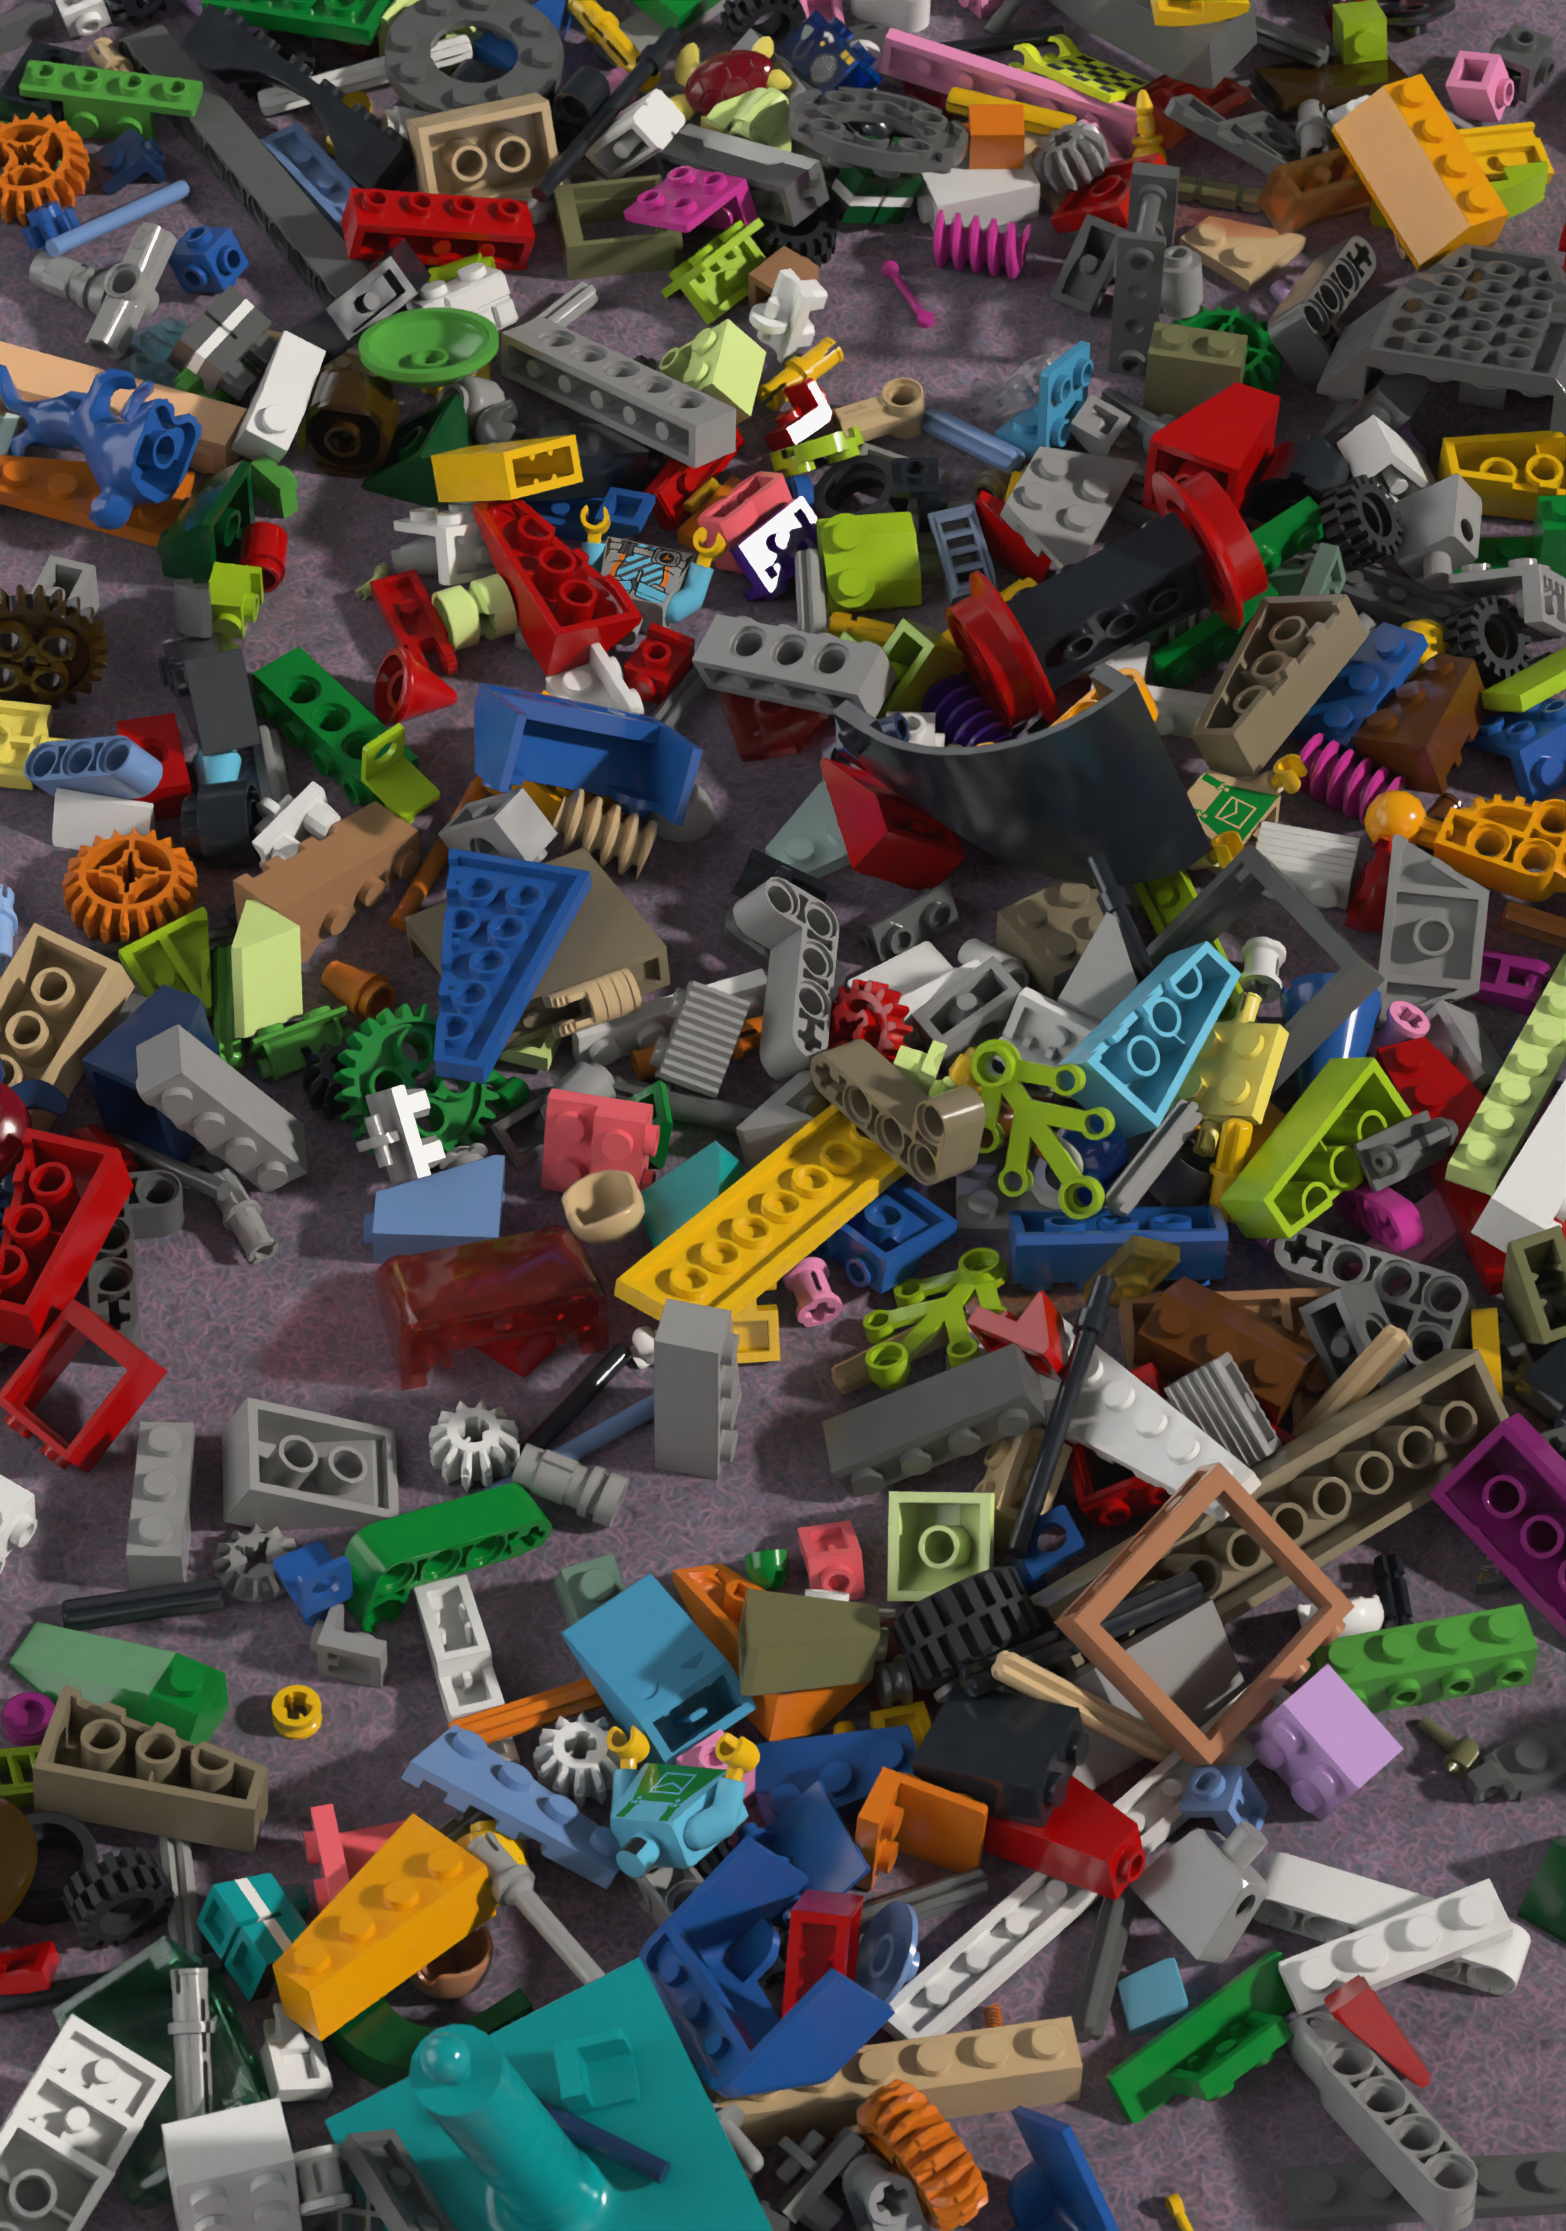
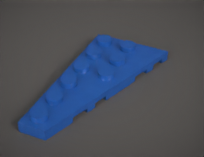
M449 848V877H447L446 882L447 905L446 911H444L441 952L442 975L438 994L439 1017L436 1022L434 1050L436 1076L485 1084L592 887L590 871Z

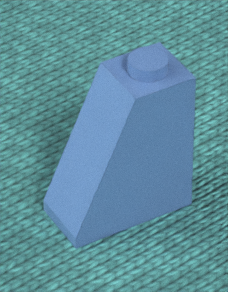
M492 1155L377 1191L374 1213H365L363 1225L364 1244H373L374 1264L500 1268L506 1191L505 1155Z

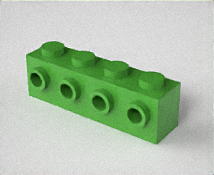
M1516 1604L1336 1638L1327 1646L1321 1647L1319 1645L1307 1658L1310 1662V1667L1305 1673V1681L1310 1680L1324 1666L1329 1664L1373 1714L1532 1684L1539 1648L1523 1605Z

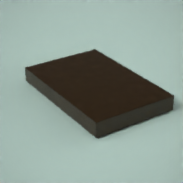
M1339 55L1329 56L1327 64H1322L1319 68L1300 61L1255 68V82L1285 114L1297 112L1300 104L1306 100H1318L1319 107L1322 104L1325 107L1343 105L1365 95L1371 96L1384 85L1409 78L1388 55L1387 60L1345 65Z

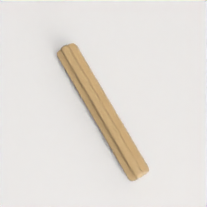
M1001 1651L996 1657V1662L991 1667V1673L995 1679L1031 1698L1079 1708L1083 1725L1154 1762L1161 1763L1175 1751L1149 1723L1014 1652Z

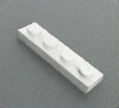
M763 969L706 985L751 1002L745 1020L762 1016L764 1013L767 977ZM673 995L642 1003L640 1011L572 1034V1055L576 1063L580 1061L589 1064L596 1062L605 1066L613 1063L617 1058L630 1055L632 1050H640L655 1045L659 1036L668 1038L675 1020L667 1016Z
M1490 1878L1282 1960L1278 1962V1971L1298 2015L1301 2016L1314 2010H1328L1324 1998L1357 1975L1364 1976L1372 1989L1376 1991L1509 1938L1513 1934V1926Z

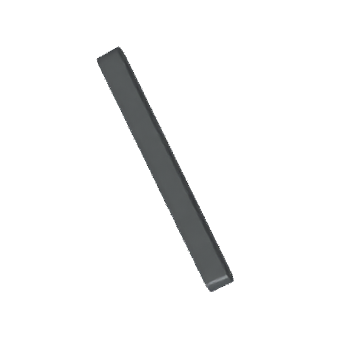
M162 24L154 25L119 39V53L131 61L134 72L197 80L203 83V93L194 117L164 115L188 144L194 147L192 149L255 225L258 226L260 231L299 278L303 279L304 284L323 307L369 271L361 260L348 259L346 244L342 237L189 55L178 47L179 43Z

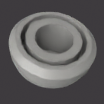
M695 781L683 826L674 825L659 813L649 811L646 821L647 823L651 820L656 821L657 835L674 842H690L700 839L710 831L714 823V807L707 792Z

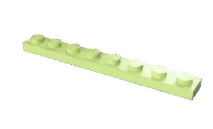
M1566 952L1447 1166L1445 1180L1493 1196L1566 1065Z

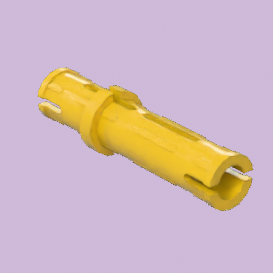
M568 0L567 10L585 28V35L588 40L594 45H599L616 66H621L630 73L636 66V58L641 52L619 28V21L610 11H604L595 0ZM660 72L654 77H649L638 92L647 93L653 90L660 81Z

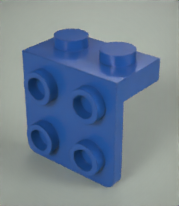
M1548 698L1523 713L1500 711L1496 714L1487 715L1482 725H1480L1472 742H1465L1464 746L1508 756L1521 797H1524L1525 801L1529 802L1539 801L1566 784V699Z

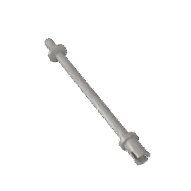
M487 1832L485 1837L481 1834L468 1845L466 1851L486 1865L492 1887L491 1894L499 1905H516L584 1985L606 1975L533 1891L535 1875L527 1865H518L491 1832ZM706 2091L743 2169L748 2173L758 2172L763 2167L764 2158L739 2129L744 2120L745 2113L736 2104L722 2109Z

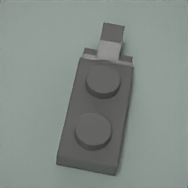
M1566 1717L1500 1746L1482 1757V1765L1466 1773L1467 1779L1463 1788L1474 1806L1501 1794L1504 1795L1507 1801L1517 1799L1520 1803L1566 1782Z

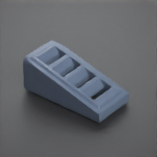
M974 503L928 513L927 519L950 606L970 596V581L959 583L957 579L959 575L972 573L976 570L980 571L998 591L999 587ZM962 519L967 520V528L943 533L941 524ZM967 537L972 539L973 544L954 549H948L946 543ZM976 554L977 561L953 566L952 559Z

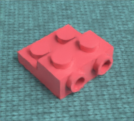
M551 1088L547 1097L540 1189L565 1192L577 1180L591 1173L610 1169L631 1173L640 1192L656 1182V1171L648 1170L649 1156L655 1157L660 1137V1126L652 1125L653 1104Z

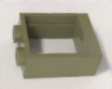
M661 174L559 185L553 192L554 222L567 281L675 269V251L683 249L682 232L654 227L655 233L584 241L580 224L626 219L624 210L634 204L640 194L652 190L661 183Z

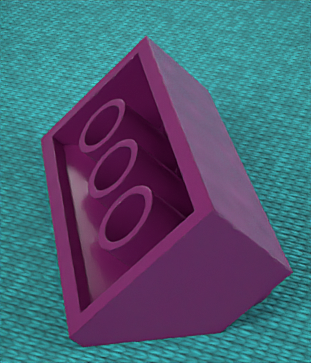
M1520 1413L1504 1419L1429 1495L1566 1639V1461Z

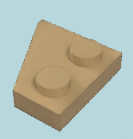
M1209 215L1180 238L1179 246H1186L1192 251L1197 252L1201 256L1203 265L1249 293L1302 252L1305 248L1306 238L1300 234Z

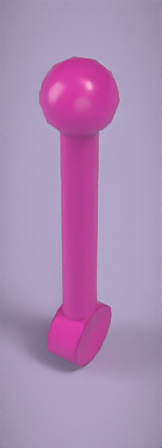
M893 260L885 261L881 267L882 274L893 280L916 313L917 325L922 328L932 327L935 323V315L931 311L924 310L898 273V264Z

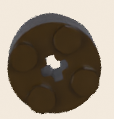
M336 369L324 371L315 382L306 411L296 433L297 444L304 457L307 452L317 462L315 468L328 476L361 479L368 476L369 471L376 466L380 468L387 460L400 419V409L393 394L392 384L390 381L378 376L373 377L358 371H339Z

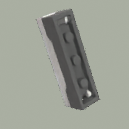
M687 124L679 133L672 136V140L662 151L654 155L662 181L667 178L671 170L681 166H691L694 169L722 172L725 175L746 178L758 217L795 227L818 209V206L820 207L829 200L820 160L693 124Z

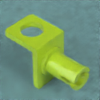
M398 723L363 747L361 781L385 804V808L411 825L415 815L440 799V791L404 756L405 728ZM392 742L389 750L382 757L375 760L381 748Z

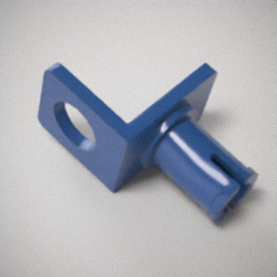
M1060 1505L1040 1516L1027 1558H1016L1003 1565L1012 1566L1017 1569L1026 1590L1032 1587L1034 1591L1038 1589L1041 1591L1048 1587L1049 1584L1043 1573L1086 1550V1543L1066 1506ZM1051 1526L1064 1528L1067 1537L1060 1549L1053 1552H1044L1038 1548V1537L1042 1531Z
M321 1541L310 1543L273 1561L274 1571L298 1608L299 1617L303 1616L302 1622L310 1627H314L318 1619L326 1620L330 1607L354 1597L351 1565L348 1558L341 1556L333 1560Z

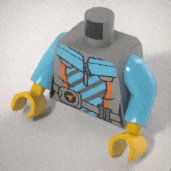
M588 505L583 507L580 517L582 526L587 532V542H582L581 550L589 556L588 564L603 577L610 573L623 585L642 615L641 623L617 644L623 646L632 645L639 632L648 634V627L652 622L669 628L671 623H679L700 609L714 571L713 568H710L711 562L720 558L726 549L725 540L720 533L717 534L714 545L706 549L703 548V544L707 538V530L704 527L696 530L693 535V545L699 552L695 563V554L610 536H608L606 544L601 543V536L607 532L611 524L609 512L604 506L603 521L598 525H591L587 522L589 516Z

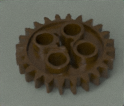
M17 585L15 595L9 596L6 591L0 588V700L33 704L48 703L52 706V709L59 710L60 699L64 698L68 702L75 704L77 703V691L90 694L92 692L91 681L101 682L102 669L108 666V635L104 633L103 620H94V608L87 607L80 610V598L78 596L64 602L62 589H57L51 596L44 595L43 585H38L33 594H26L24 587Z

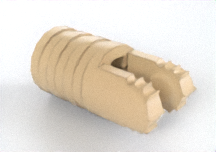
M626 967L542 996L545 1009L560 1008L578 1000L583 1013L582 1015L564 1019L552 1025L551 1029L555 1040L640 1011L642 1008V999L637 982L631 971Z

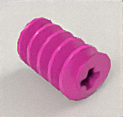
M939 210L935 222L932 248L936 266L944 269L952 257L954 269L962 271L970 260L972 272L980 274L988 262L990 276L998 277L1003 267L1006 266L1008 279L1016 280L1026 261L1030 240V224H1027L1020 236L1017 235L1014 221H1009L1005 231L1001 233L999 232L996 218H992L986 230H982L979 216L977 215L973 216L968 227H963L961 213L956 212L951 223L946 224L943 210Z
M1322 733L1314 735L1299 755L1308 773L1305 777H1299L1301 786L1298 791L1302 793L1310 792L1311 798L1319 802L1326 800L1329 808L1335 811L1342 809L1344 816L1352 820L1359 818L1363 826H1365L1364 818L1368 805L1377 795L1390 790L1403 791L1405 788L1406 778L1400 775L1390 785L1386 784L1389 777V769L1382 766L1374 776H1371L1373 761L1367 757L1357 767H1354L1356 751L1348 749L1339 759L1337 756L1340 743L1335 740L1329 742L1324 750L1321 749L1323 743Z

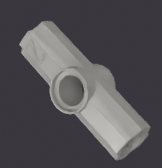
M143 222L142 226H138L123 261L107 271L102 283L107 295L84 342L90 351L99 354L103 358L119 362L120 358L124 357L140 321L147 319L155 312L159 304V295L155 288L177 243V239L171 232L164 230L157 224Z

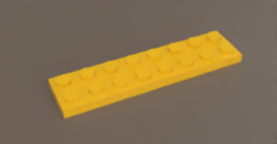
M831 1104L617 1278L614 1296L658 1321L661 1319L667 1298L731 1310L733 1319L907 1171Z

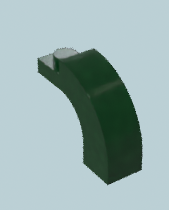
M519 1988L473 2018L460 2024L472 2025L490 2035L532 2013L533 2004ZM382 1997L329 2035L326 2041L340 2059L357 2075L375 2086L386 2089L409 2077L411 2059L420 2042L438 2028L420 2026L407 2021L397 2014Z

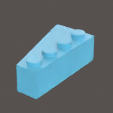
M1208 941L1168 955L1056 1066L1074 1063L1083 1069L1086 1076L1085 1086L1080 1092L1071 1096L1086 1110L1095 1107L1108 1109L1115 1119V1127L1111 1134L1119 1141L1157 1129L1238 982L1241 973ZM1064 1070L1061 1075V1082L1066 1088L1072 1089L1074 1087L1075 1078L1071 1072ZM1093 1114L1092 1116L1104 1126L1103 1119L1099 1115Z

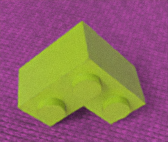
M902 618L884 647L873 639L843 631L839 639L857 643L869 641L880 646L885 651L897 675L876 719L886 717V711L921 712L923 700L931 687L940 680L951 676L965 655L933 627Z

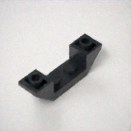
M405 239L400 240L369 265L370 270L320 311L304 318L288 331L326 351L320 369L357 344L367 328L377 321L391 316L416 296L423 285L430 279L431 274Z

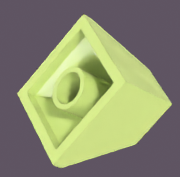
M889 1491L887 1601L919 1602L958 1581L993 1568L994 1493Z

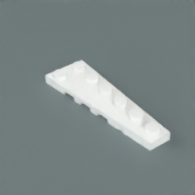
M1062 1318L1069 1356L1076 1336L1072 1332L1073 1326ZM1095 1345L1065 1440L1075 1445L1080 1443L1094 1450L1098 1457L1111 1464L1116 1462L1132 1470L1136 1477L1155 1487L1164 1488L1170 1495H1173L1199 1466L1218 1462L1228 1470L1250 1495L1262 1485L1250 1468L1100 1347ZM1039 1374L1047 1419L1049 1420L1060 1382ZM1216 1500L1204 1511V1513L1221 1522L1230 1515Z

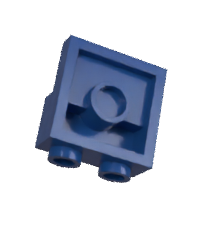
M898 1179L812 1252L816 1257L823 1260L832 1258L844 1267L849 1280L857 1287L868 1285L879 1294H882L916 1275L920 1257L956 1237L958 1221Z

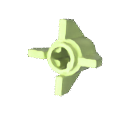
M758 87L755 90L718 103L706 117L708 124L723 133L731 125L728 135L791 152V133L786 123L789 101L782 92L775 88L769 87L766 89Z

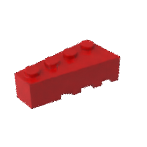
M25 1127L22 1139L24 1147L21 1164H16L12 1180L15 1189L11 1205L5 1208L2 1220L4 1233L0 1246V1342L32 1350L70 1300L75 1298L134 1185L119 1148Z

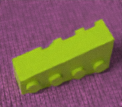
M1374 1057L1330 1058L1219 1201L1245 1238L1289 1239L1330 1208L1335 1197L1343 1191H1352L1364 1181L1362 1177L1365 1175V1172L1353 1144L1412 1117L1413 1114Z

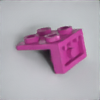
M681 166L671 170L665 180L652 190L640 194L637 201L624 210L626 221L683 233L690 232L698 225L727 230L739 220L746 227L758 218L746 178L725 175L722 172L694 169L691 166Z

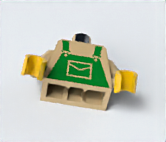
M1297 754L1285 755L1274 764L1273 770L1257 776L1231 777L1213 770L1205 771L1186 792L1213 850L1186 868L1193 871L1208 869L1215 875H1218L1249 843L1256 847L1262 821L1278 823L1280 793L1283 789L1288 794L1296 793L1301 786L1299 777H1305L1308 773L1300 756Z

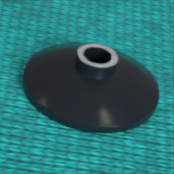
M1403 0L1382 5L1380 8L1387 17L1388 27L1401 28L1402 36L1412 37L1426 34L1428 32L1427 24L1446 16L1456 8L1455 0Z

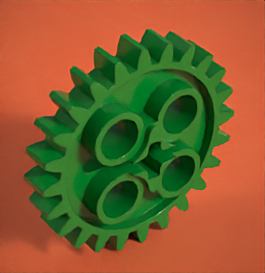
M407 1003L402 1004L395 1010V1016L388 1008H385L376 1015L377 1022L369 1017L359 1025L362 1033L355 1031L346 1039L351 1049H345L338 1055L337 1060L348 1068L341 1069L333 1075V1080L345 1084L346 1089L339 1092L334 1098L335 1101L349 1103L350 1109L340 1117L341 1120H356L359 1124L351 1136L353 1139L361 1138L366 1134L369 1137L364 1118L370 1117L371 1114L365 1096L377 1093L375 1081L385 1084L388 1089L403 1084L405 1089H413L416 1084L415 1078L423 1073L431 1064L434 1058L436 1022L439 1014L434 1019H431L428 1004H423L419 1007L414 1015ZM402 1042L413 1046L418 1055V1062L407 1058L402 1049ZM434 1069L419 1086V1088L426 1090L431 1106L429 1115L426 1116L431 1124V1132L422 1130L416 1122L420 1139L436 1135L441 1140L444 1153L446 1154L456 1147L473 1145L472 1141L478 1142L484 1138L487 1132L481 1124L487 1125L496 1116L485 1106L491 1105L499 1099V1094L486 1089V1086L496 1080L498 1074L491 1072L485 1084L454 1079L458 1085V1093H454L445 1086L442 1076H436ZM373 1149L367 1150L368 1154H372L374 1152Z

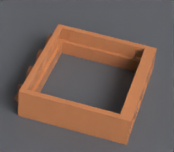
M1218 1462L1199 1466L1054 1624L1190 1767L1211 1765L1212 1763L1216 1766L1225 1761L1238 1746V1741L1235 1738L1247 1724L1253 1726L1268 1715L1275 1705L1271 1698L1283 1685H1292L1306 1673L1310 1667V1662L1307 1658L1319 1645L1321 1647L1327 1646L1343 1632L1346 1627L1343 1619L1355 1606L1228 1470ZM1216 1500L1318 1608V1611L1204 1735L1100 1623L1207 1507Z

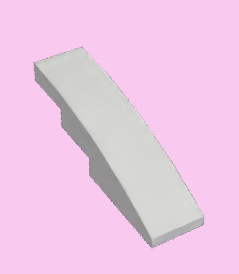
M467 1575L443 1579L413 1588L448 1724L454 1720L504 1705L505 1702L492 1664L491 1648ZM513 1737L487 1745V1747L507 1761L520 1764Z

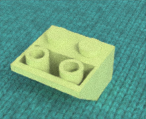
M727 319L712 329H703L694 340L681 348L675 347L669 350L660 361L659 369L660 373L736 408L737 425L751 417L767 352L733 322Z

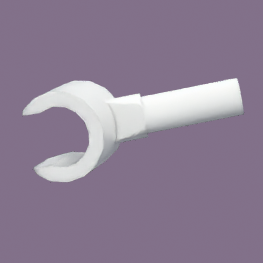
M647 1326L639 1327L635 1330L632 1336L634 1345L630 1348L633 1355L632 1358L640 1369L654 1365V1339L657 1330L652 1331Z

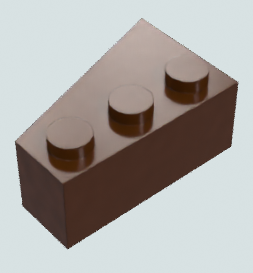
M1436 654L1431 657L1417 674L1406 684L1400 686L1396 690L1395 695L1378 711L1372 713L1367 718V722L1351 736L1360 762L1366 757L1373 761L1371 776H1374L1378 769L1383 766L1389 769V777L1386 783L1388 785L1400 775L1406 778L1404 790L1444 795L1448 788L1446 781L1450 769L1458 768L1463 760L1460 753L1462 746L1465 742H1472L1480 725H1482L1489 712L1483 706L1481 692L1485 691L1474 659L1455 657L1449 654Z

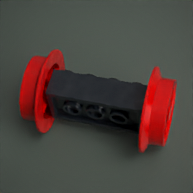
M1202 470L1178 483L1164 472L1159 471L1152 476V488L1161 518L1147 521L1139 530L1119 541L1106 543L1097 553L1076 564L1062 567L1054 576L1038 585L1021 589L1012 599L1006 602L984 574L977 570L970 573V596L946 608L945 617L956 647L965 654L962 660L983 698L987 699L990 703L991 710L997 711L1000 715L1002 723L1007 724L1011 730L1034 717L1038 719L1043 718L1053 724L1060 718V714L1052 691L1208 606H1211L1214 612L1230 628L1239 629L1243 626V604L1268 590V579L1261 556L1246 524L1225 490L1211 474Z

